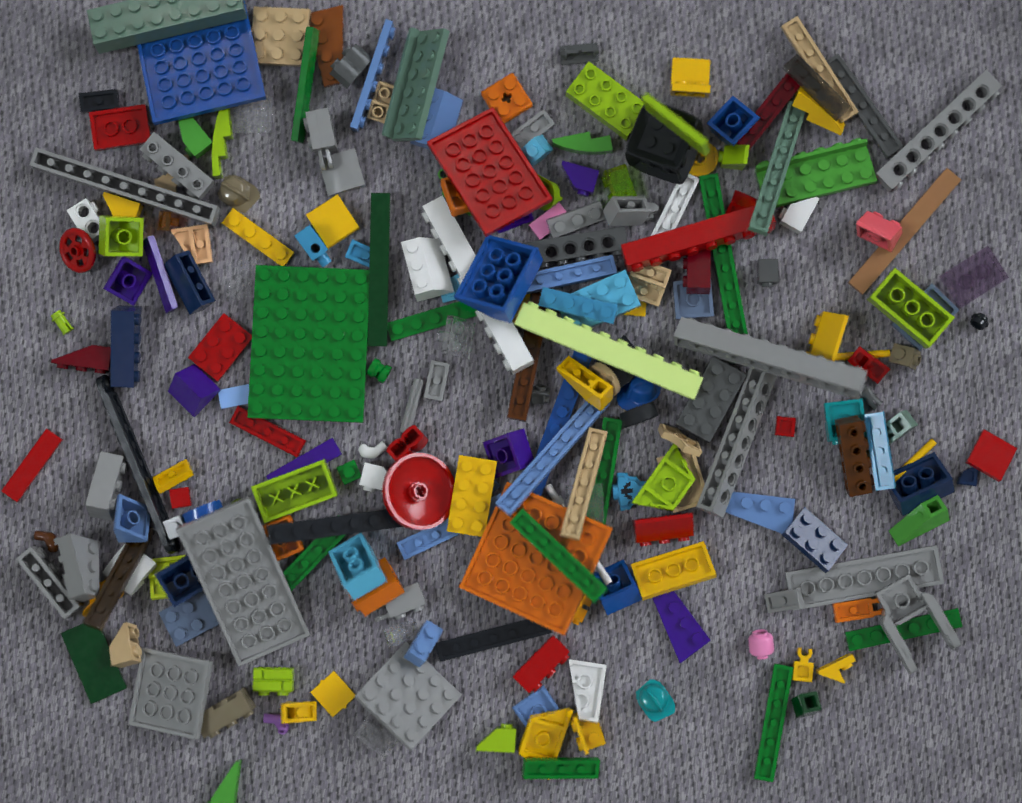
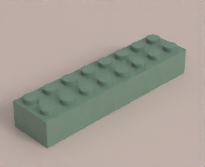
M127 0L87 10L93 44L99 54L248 19L244 0Z

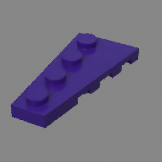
M674 591L652 598L679 663H682L711 641Z

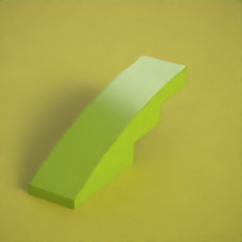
M230 108L219 110L216 118L212 143V173L215 179L223 178L221 160L228 159L226 140L233 139Z

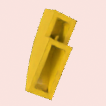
M801 85L792 106L807 112L806 120L841 135L845 123H841L830 104L810 89Z

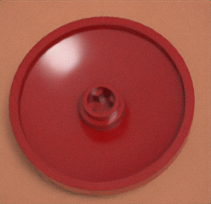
M427 453L408 454L395 461L387 470L382 485L383 501L390 516L400 525L412 530L431 529L440 525L448 518L455 481L449 468L437 457Z

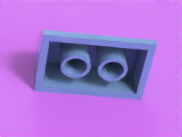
M435 88L422 140L410 141V143L429 149L427 141L456 127L463 100L444 90Z

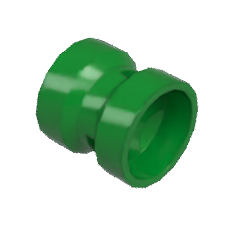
M375 358L366 375L377 378L383 384L390 374L392 367L382 364L379 359Z

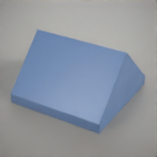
M121 494L117 495L114 532L117 541L147 542L150 525V515L147 513V506Z

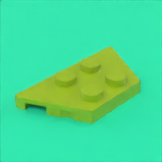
M672 444L631 502L632 504L674 511L696 480L692 471L689 470L686 460L679 452L677 445Z

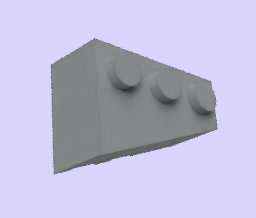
M100 452L85 503L90 517L113 521L117 495L122 488V476L127 471V463H125L124 456Z
M71 533L55 538L54 543L58 545L61 555L58 559L60 563L63 562L65 570L63 578L68 598L81 602L96 598L100 591L99 541Z

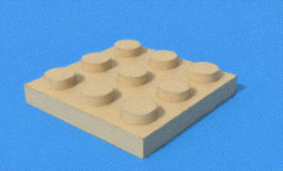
M254 7L252 34L259 65L301 67L306 27H310V9Z

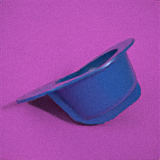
M635 376L617 394L618 405L622 409L630 410L652 402L660 395L661 387Z

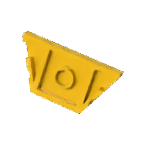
M572 708L530 715L518 753L523 758H557L573 713Z

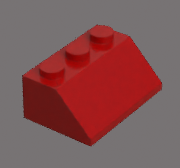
M693 513L632 520L635 543H640V546H649L651 541L658 540L659 544L671 543L670 539L678 538V542L688 541L690 536H694Z

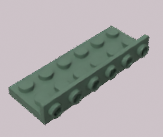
M413 27L409 28L382 136L396 142L422 140L449 30L442 28L419 31Z

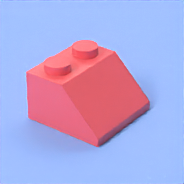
M867 211L856 223L858 237L889 252H892L902 234V227L897 221H888L875 211L873 213Z

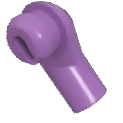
M264 713V723L274 724L281 735L288 732L289 723H281V714Z

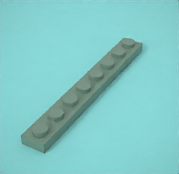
M792 101L788 102L748 227L749 231L764 236L768 233L805 116L804 111L792 106Z

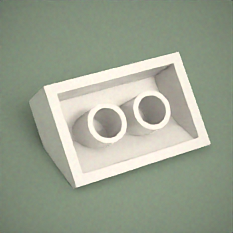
M418 237L401 242L417 302L454 292L445 256L439 248L441 245L439 239Z

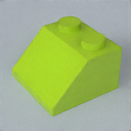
M99 215V254L103 256L143 257L144 218Z

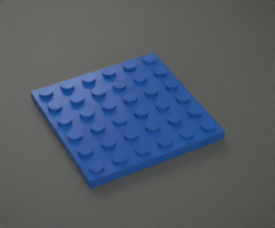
M245 0L244 4L248 19L137 45L154 126L266 100Z

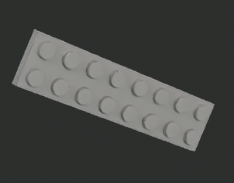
M937 545L834 563L827 573H824L818 566L784 572L787 589L800 588L804 607L791 609L792 611L876 596L874 593L907 574L911 576L917 588L944 584Z

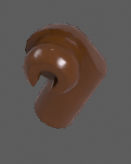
M35 531L34 540L44 541L48 551L51 553L58 551L59 547L54 543L55 534L52 532Z

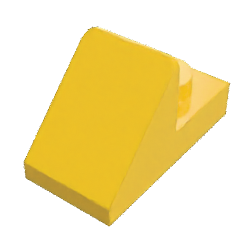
M848 653L815 671L819 675L845 684L839 669H842V671L849 669L856 660L853 654Z
M286 701L281 703L282 724L317 721V701Z

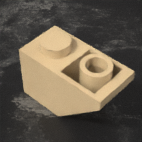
M126 622L121 626L109 646L111 666L123 668L141 663L142 650L139 646V630L137 625Z

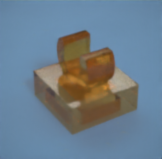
M159 211V231H170V226H179V219L171 218V212Z

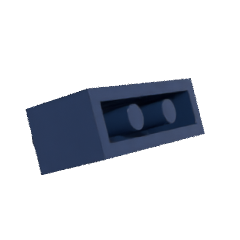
M189 250L175 254L164 263L165 269L190 315L206 309L216 301Z

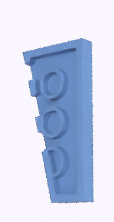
M733 492L725 513L783 534L793 521L795 499Z

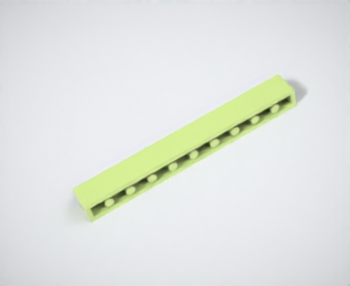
M528 301L527 304L523 302L515 321V326L686 398L695 399L703 377L699 376L700 372L693 369L686 371L681 369L682 365L672 361L669 364L664 361L662 356L657 354L650 356L645 354L647 350L638 346L635 349L628 346L629 343L624 340L618 339L614 341L610 339L611 335L605 332L595 333L592 331L593 328L588 325L574 324L575 320L564 316L562 319L557 317V313L550 309L543 311L538 309L539 305Z

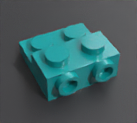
M863 398L823 404L827 442L832 441V445H838L835 419L858 415L861 421L864 420Z

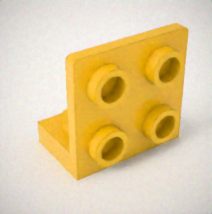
M674 57L672 59L670 96L708 98L711 90V85H709L710 60Z
M578 713L572 714L573 719H570L573 732H578L579 734L576 741L580 751L584 750L585 755L589 754L588 750L606 744L599 721L598 723L579 721Z

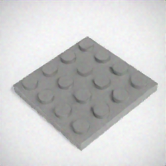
M406 641L360 689L354 698L411 751L462 694L427 661L421 667H418L406 660L404 655L410 647V644Z
M142 648L141 663H139L128 725L191 739H200L213 661Z

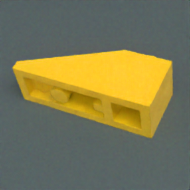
M568 356L556 368L562 377L588 403L598 410L602 411L612 401L613 386L572 357Z

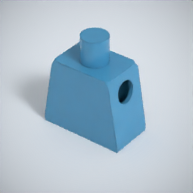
M308 225L295 235V238L312 261L316 259L322 268L332 261L325 252L328 248L311 225ZM315 243L320 248L316 253L311 249V245Z

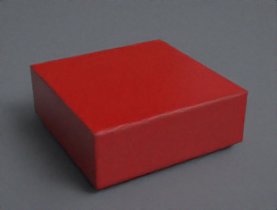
M776 416L774 435L794 437L796 418Z
M189 487L169 490L172 509L192 506Z

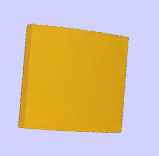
M338 194L306 214L328 249L360 229Z

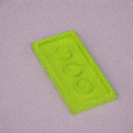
M646 93L642 97L647 112L702 155L707 156L710 150L705 137L650 94Z

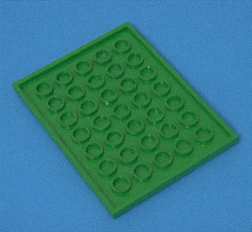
M256 265L247 418L364 423L369 270Z

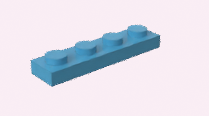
M546 287L542 288L538 304L541 307L614 324L618 305Z
M884 411L864 414L876 491L896 488Z

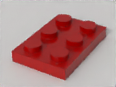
M146 104L89 112L95 151L144 144L151 136Z
M223 313L188 358L219 382L252 341V335Z

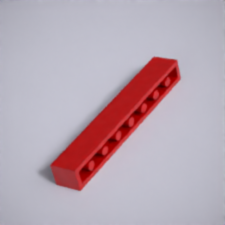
M755 205L621 244V253L627 271L639 272L644 267H656L668 260L676 261L682 256H693L705 249L709 251L722 244L731 245L739 239L747 240L753 238L758 233L749 231L748 227ZM774 214L768 233L772 232L776 226Z

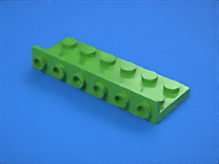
M856 138L849 143H836L829 148L819 147L813 150V152H799L792 156L776 208L814 197H822L877 183L876 174L867 148L868 140ZM762 161L756 165L755 175L759 189H761L769 161Z

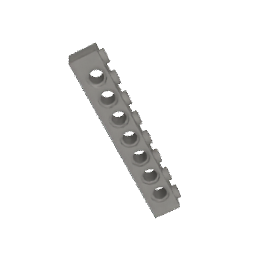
M986 69L875 173L877 181L888 192L892 189L898 190L904 184L902 180L906 176L910 178L918 171L916 167L920 163L924 165L932 158L929 155L934 150L938 152L945 145L943 141L947 137L951 140L959 132L957 128L961 124L965 127L972 120L970 116L974 112L980 113L986 107L984 103L988 99L992 101L1000 94L998 90L1002 85ZM976 90L983 92V98H979L976 95ZM962 103H967L970 106V111L964 110ZM954 116L956 124L950 123L948 117ZM936 128L942 131V137L935 134ZM922 141L928 143V150H925L921 147ZM908 154H912L915 157L914 163L908 161ZM894 167L901 169L902 174L900 176L893 172Z
M749 368L696 506L704 512L721 518L724 517L777 375Z

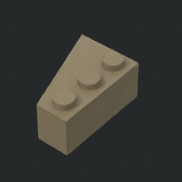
M246 687L204 711L201 728L203 738L209 736L211 739L220 734L219 729L224 726L228 729L237 724L236 720L243 716L245 719L254 714L253 709L257 706Z

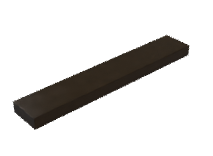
M149 527L147 542H126L83 621L84 625L102 632L154 536V528Z

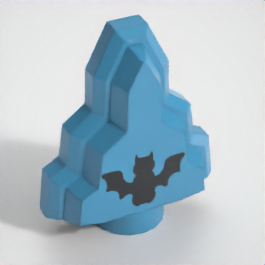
M617 473V484L612 485L613 500L619 501L620 511L631 509V506L634 505L631 502L646 481H640L637 477L629 476L627 473Z

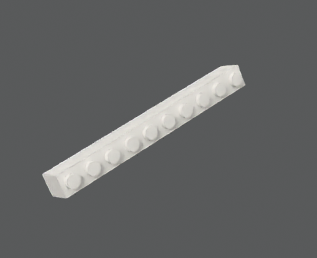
M442 195L423 205V213L421 215L425 223H430L432 226L430 231L435 240L439 239L441 243L439 248L444 256L448 255L450 259L448 264L452 272H457L459 276L457 280L459 285H461L476 255L455 217L451 215L448 204ZM478 310L475 311L479 321H484L487 326L484 328L489 338L493 337L495 341L493 346L497 354H502L505 360L502 362L507 371L511 370L514 375L534 364L533 358L513 322L510 324L496 320Z

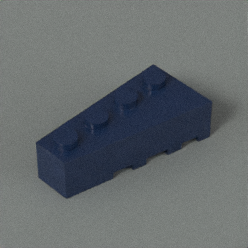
M118 305L111 310L110 387L134 388L137 382H140L141 375L140 371H138V364H140L141 360L139 352L141 342V306Z

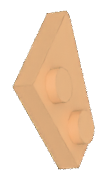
M207 224L171 229V233L175 236L182 249L190 251L197 265L213 263L209 226Z

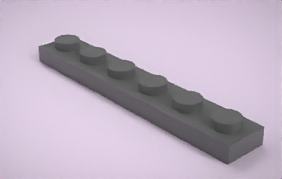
M836 54L827 60L832 71L859 111L856 116L885 157L888 158L904 147L841 56Z

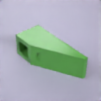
M939 495L918 505L892 527L889 533L897 546H900L950 521L948 509Z

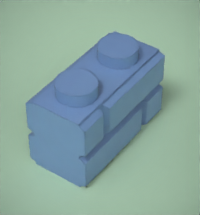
M427 620L421 626L404 658L414 665L421 667L443 630Z

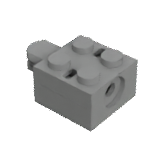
M323 108L305 112L306 118H303L307 134L310 133V136L307 137V142L311 152L319 156L322 171L326 170L323 156L325 154L329 169H334L331 153L339 151L329 109Z

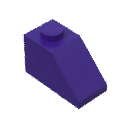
M562 161L561 168L573 189L578 191L577 194L584 197L593 195L599 170Z

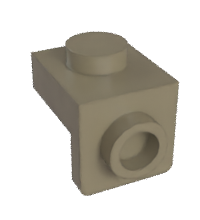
M894 343L889 362L916 370V367L921 362V352L916 348Z

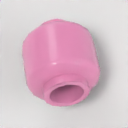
M758 629L752 632L748 638L750 654L760 660L767 659L774 652L773 635L765 629Z

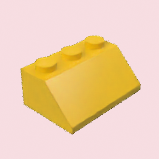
M825 311L817 315L814 321L816 330L809 337L808 344H811L809 352L806 351V353L814 356H823L827 360L835 362L849 316Z

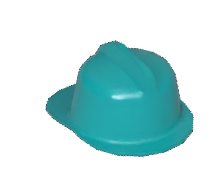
M650 679L636 691L638 704L651 721L657 722L675 713V703L666 688L659 681Z

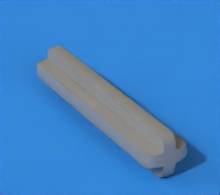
M415 378L400 428L401 433L413 424L424 381Z

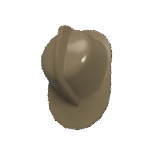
M236 175L224 177L218 192L221 201L242 213H246L260 199L258 189Z

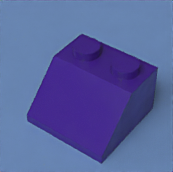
M524 428L483 442L488 460L497 461L495 479L526 469L534 460Z

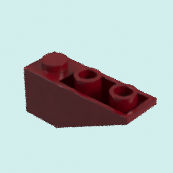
M91 345L52 359L51 363L57 364L56 368L68 369V366H74L77 371L87 372L89 368L95 369L94 373L106 374V371H111V347Z

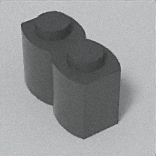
M357 44L353 47L349 45L342 53L344 57L341 60L337 58L330 66L333 70L329 74L346 89L373 59Z

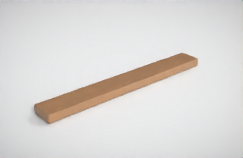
M946 168L899 222L902 227V234L892 252L878 247L849 280L848 284L863 295L961 179Z

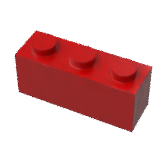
M552 635L512 677L528 693L531 691L535 693L542 686L541 681L545 677L549 679L556 671L554 668L559 663L562 665L570 657L568 655L570 651Z

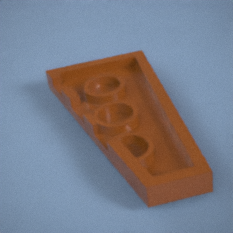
M343 5L311 12L310 27L320 30L316 56L324 88L341 84L329 73L333 70L330 66L337 58L340 60L343 58Z

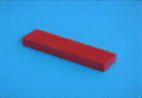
M237 406L229 422L230 424L298 458L306 440L265 419L247 418L248 411Z
M46 428L1 491L14 501L19 502L63 439Z

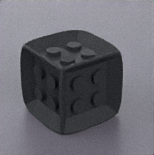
M662 104L699 134L703 135L704 128L700 119L680 109ZM643 105L627 142L625 158L628 164L650 176L675 184H683L692 168L698 151L647 112Z

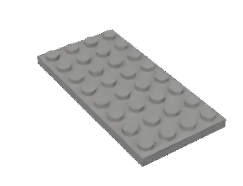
M249 496L176 527L238 666L310 636Z

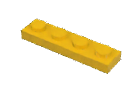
M234 208L231 209L222 222L223 225L280 266H286L295 254V252Z

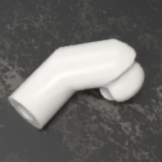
M381 441L375 447H368L366 444H362L359 446L358 451L364 458L375 459L388 447Z

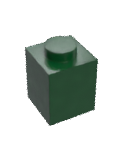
M817 691L799 694L791 699L796 718L811 716L822 710Z

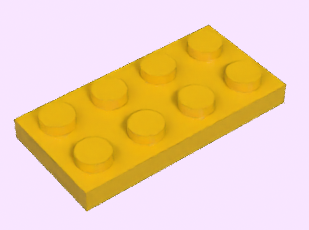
M459 455L447 526L448 532L482 537L488 521L497 461Z
M704 541L631 564L642 600L716 578V572Z

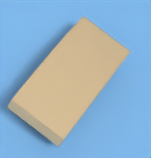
M378 81L367 115L368 119L385 123L394 85Z

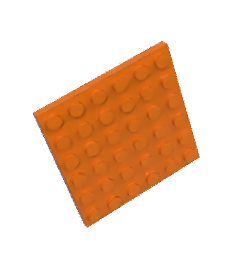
M506 483L502 491V494L511 486L512 483ZM531 493L511 517L496 506L459 588L565 636L584 593L509 522L523 508L592 574L596 569L613 528L586 516L579 541L560 537L567 508L535 493Z

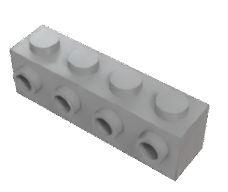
M155 132L152 133L140 148L144 153L142 155L143 158L149 163L152 161L157 163V169L164 175L169 173L173 176L171 181L179 187L184 185L188 189L186 193L192 198L196 199L198 197L202 200L216 184L213 179Z
M31 546L17 557L16 560L64 619L70 618L84 607V604L81 601L68 598L64 578L59 575L58 567L46 559L47 554L41 547Z

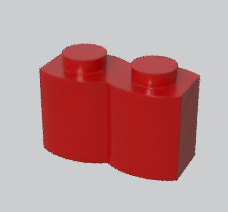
M413 425L403 432L401 438L394 440L386 451L397 461L408 454L422 450L428 443V439Z

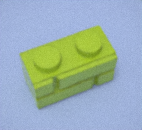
M255 667L253 669V692H258V695L265 696L270 695V692H277L278 696H288L289 692L294 691V667Z

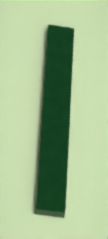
M371 193L368 346L387 347L390 193Z

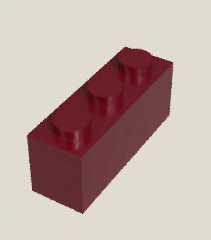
M705 249L693 256L686 255V258H683V269H686V276H683V287H686V294H709L711 288V250Z

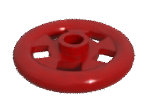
M70 228L62 234L59 250L65 265L77 273L89 271L96 260V248L92 238L80 228ZM78 236L82 238V242L77 241ZM69 239L72 241L70 246L67 244ZM82 259L84 265H79L78 260Z

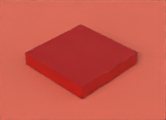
M984 429L981 431L965 463L1000 482L1017 448Z

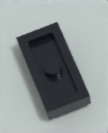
M117 89L79 93L81 113L120 108Z

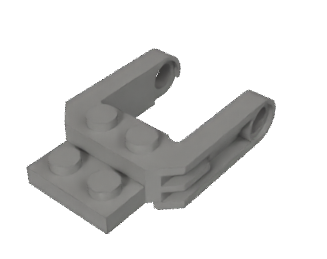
M909 574L874 593L883 607L879 624L909 674H913L919 668L916 667L911 658V652L895 626L901 625L925 609L929 612L950 649L954 650L961 646L959 638L934 595L920 592Z

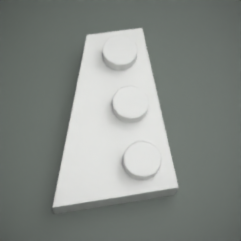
M568 659L579 721L598 723L607 665Z

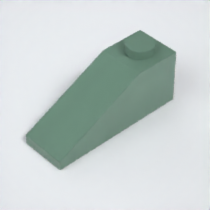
M907 410L899 412L886 422L889 445L918 426ZM866 450L867 457H870L869 450Z

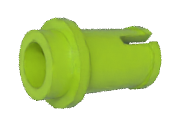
M58 310L51 315V321L56 323L63 335H66L74 328L64 316L65 313Z

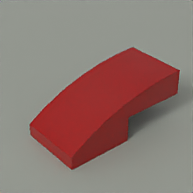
M861 346L847 360L854 367L857 366L867 371V376L877 384L890 370L887 365Z

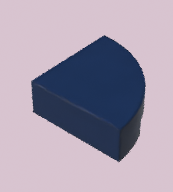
M974 467L964 470L959 475L956 484L977 486L978 470Z

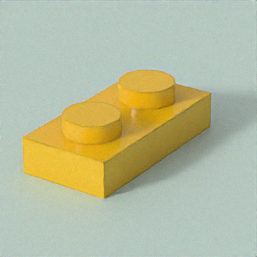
M185 459L154 476L153 480L156 489L161 494L192 477L194 474L189 462Z

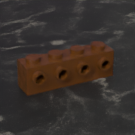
M858 415L835 419L847 494L849 497L873 493L874 478L869 473V468L872 467L870 457H867L866 450H869L867 439H864L863 432H866L864 420L861 421Z

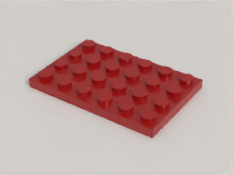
M494 107L427 141V146L486 237L553 200Z

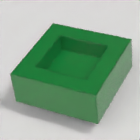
M355 460L337 467L344 485L362 476Z

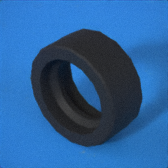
M649 402L624 411L619 415L624 428L657 417L658 412L654 402Z

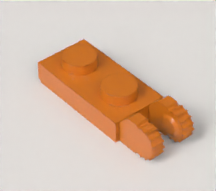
M864 598L832 604L835 623L872 618L875 615H881L883 608L873 611L872 604L880 603L877 598Z

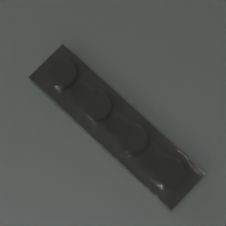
M798 54L783 66V69L835 121L850 109L851 106Z

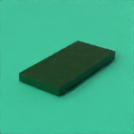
M82 623L60 633L91 704L128 688L119 667L111 666L110 645L103 630L101 632Z

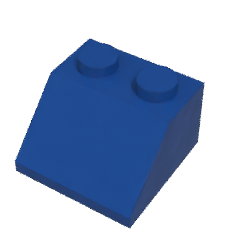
M732 96L707 122V125L711 132L721 141L734 146L760 117L736 97Z
M624 559L604 568L612 580L608 585H605L598 572L593 573L608 588L600 598L607 615L642 600L638 587Z

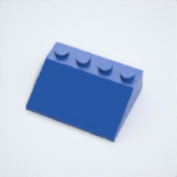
M487 236L454 298L493 319L511 324L543 262L539 249L496 236Z

